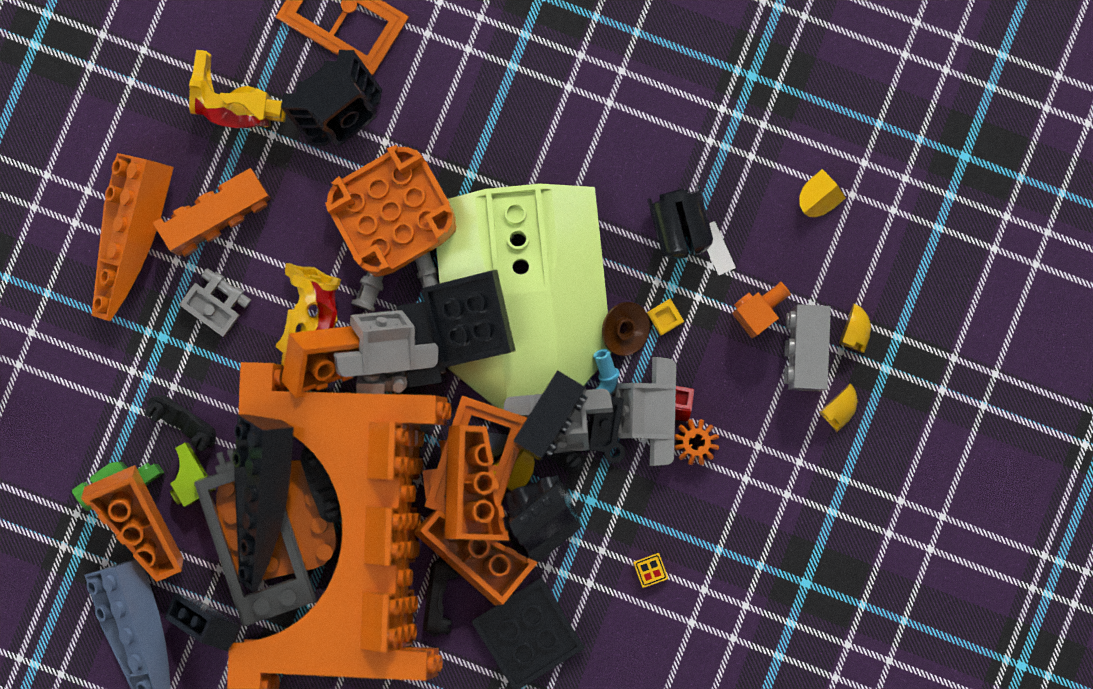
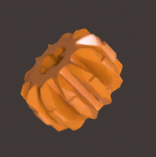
M692 419L688 420L689 430L683 425H679L678 429L684 435L675 434L674 439L681 441V444L675 445L674 450L683 448L684 451L678 458L682 460L689 454V465H693L695 456H697L699 465H703V454L712 460L714 456L708 451L709 448L712 450L719 449L718 445L711 444V440L718 439L719 435L709 436L708 433L714 427L709 425L703 430L704 420L702 419L698 421L697 428H695ZM699 435L701 437L699 440H703V445L698 446L694 450L691 448L693 444L689 445V439Z

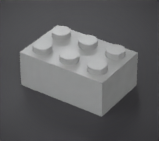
M797 304L786 314V329H790V338L785 341V356L789 357V366L784 368L783 379L784 384H788V390L824 391L828 389L831 306Z

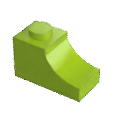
M183 443L175 448L179 456L180 466L176 479L170 483L173 488L170 493L178 505L182 503L184 507H188L200 500L194 482L207 477L208 474L191 445ZM216 488L210 489V492H214Z

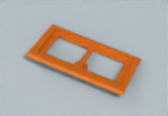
M286 0L276 15L278 20L338 55L339 50H354L372 76L409 19V16L382 0H342L341 8L343 11L330 32L296 13L304 0ZM357 3L388 21L368 55L334 36L347 14L356 11Z
M461 396L452 426H468L471 415L511 428L499 465L492 464L493 471H496L495 478L498 481L499 489L497 491L501 506L520 450L514 446L513 440L527 417ZM448 438L425 503V507L439 510L445 514L446 497L444 495L447 488Z

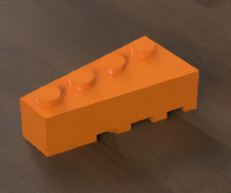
M249 168L219 185L218 193L215 194L214 191H210L199 196L194 202L195 206H182L173 211L170 220L163 222L162 218L153 222L168 249L177 256L183 254L186 257L194 253L198 249L197 245L204 240L211 242L221 235L220 230L228 225L233 228L245 220L244 215L251 211L257 213L267 207V201L271 198L255 172Z
M351 326L289 333L282 383L295 398H299L305 395V391L314 388L317 391L327 388L330 382L342 379L344 382L352 379L353 376L342 377L338 375L334 353L359 351L360 338Z
M457 425L448 427L445 539L509 541L508 531H505L503 521L505 516L503 506H500L497 491L499 486L497 478L494 476L492 466L494 461L486 426Z
M135 465L84 487L81 497L83 502L97 513V517L104 525H108L116 534V538L120 543L126 545L133 553V557L156 582L182 571L184 558Z
M439 510L431 512L414 531V534L495 606L503 605L538 563L494 540L445 539L446 514Z

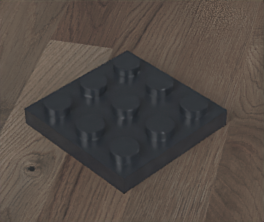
M497 270L422 288L433 341L438 346L440 369L516 351Z
M542 577L510 596L503 605L494 606L471 621L512 689H521L585 649Z

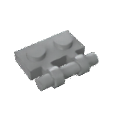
M207 268L201 275L202 278L209 282L207 286L202 288L197 283H194L179 305L222 337H225L241 316L232 308L238 303L246 309L252 300L244 295V291L241 288H235L224 280L225 277L219 272L215 274ZM216 289H219L228 296L224 303L212 295Z
M397 371L358 376L356 393L384 394L385 391L400 393L407 387V372Z

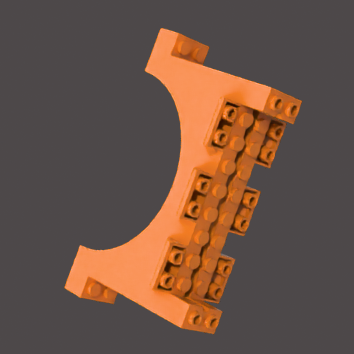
M241 362L239 414L280 419L294 427L293 436L304 443L315 454L334 485L342 516V544L338 564L327 589L306 615L287 629L270 637L244 639V642H234L231 645L228 655L227 689H279L280 679L276 674L427 681L437 677L438 672L442 670L443 664L442 655H439V648L407 647L412 645L413 640H416L417 625L413 624V616L418 609V597L414 596V590L408 589V586H411L413 582V571L409 569V563L415 562L416 557H419L420 542L416 541L414 531L421 524V514L417 513V507H411V503L415 502L416 487L412 485V480H418L419 474L423 472V459L419 458L420 447H423L424 432L420 430V425H447V420H450L452 413L451 403H448V398L436 395L305 392L304 396L295 398L282 383L283 365Z

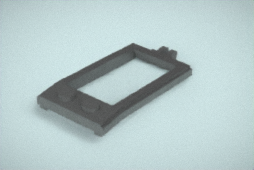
M232 448L227 450L230 461L226 462L223 452L217 453L220 463L215 466L217 473L198 479L194 484L242 626H247L317 601L286 509L280 531L296 578L246 595L244 594L210 492L212 488L235 481L234 449Z

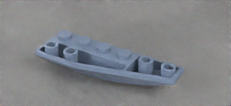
M136 559L85 574L87 590L91 594L95 606V615L130 688L171 689L165 636L146 570Z

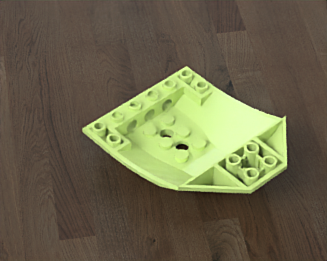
M531 184L483 189L449 198L448 201L456 217V231L448 240L436 248L439 282L444 283L497 270L516 350L511 353L448 367L449 371L493 406L503 410L504 402L508 397L543 394L557 370L585 386L598 370L593 354L601 349H607L611 354L602 338V326L608 313L595 187ZM515 234H521L526 238V242L522 246L517 247L511 244V237ZM519 260H523L529 265L528 271L522 275L513 271L514 263Z

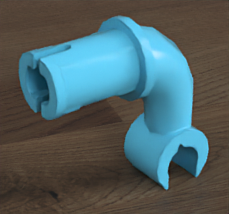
M601 349L593 354L600 373L598 375L600 384L596 389H606L611 395L616 388L620 372L615 368L610 352L607 349Z

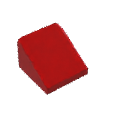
M676 386L675 420L688 422L690 419L694 389Z

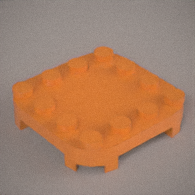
M397 145L388 147L386 154L343 179L338 176L331 182L333 185L328 193L327 202H325L327 211L333 218L354 260L364 271L374 277L385 276L399 270L442 245L456 231L454 210L423 156L417 150L409 147H398Z
M301 460L291 461L286 510L306 569L311 570L326 564L333 557L338 546V535H336L334 522H326L319 514L308 486ZM235 481L218 486L216 506L238 573ZM281 531L279 532L271 560L262 580L294 573Z

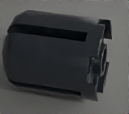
M700 185L695 186L696 191L688 192V189H679L659 195L660 200L653 203L651 198L647 199L660 250L665 257L670 259L688 257L676 202L691 254H701L709 249L713 243V235Z

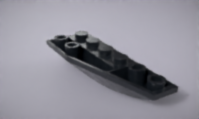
M238 414L237 424L234 428L236 448L233 453L239 556L238 577L240 583L248 589L258 591L271 560L286 509L291 474L294 427L280 419Z

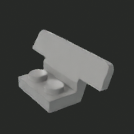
M402 310L351 315L349 325L360 338L359 351L334 353L336 372L342 377L432 368L438 362V346L436 343L415 345V326Z
M652 357V383H617L616 397H621L624 400L618 438L650 439V466L669 465L674 460L676 363L672 359Z
M586 390L585 396L588 397L580 412L575 409L570 417L573 423L565 435L560 433L555 441L559 445L554 453L589 450L586 414L613 412L611 396L608 390ZM542 394L508 397L504 402V410L528 418Z

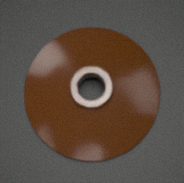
M622 302L615 305L607 313L602 326V338L604 344L612 353L619 356H628L640 350L648 338L650 329L646 311L636 303Z

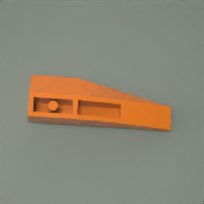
M117 153L116 159L112 164L110 183L105 192L106 199L103 208L91 316L111 321L127 297L152 246L157 231L153 222L161 218L174 167Z

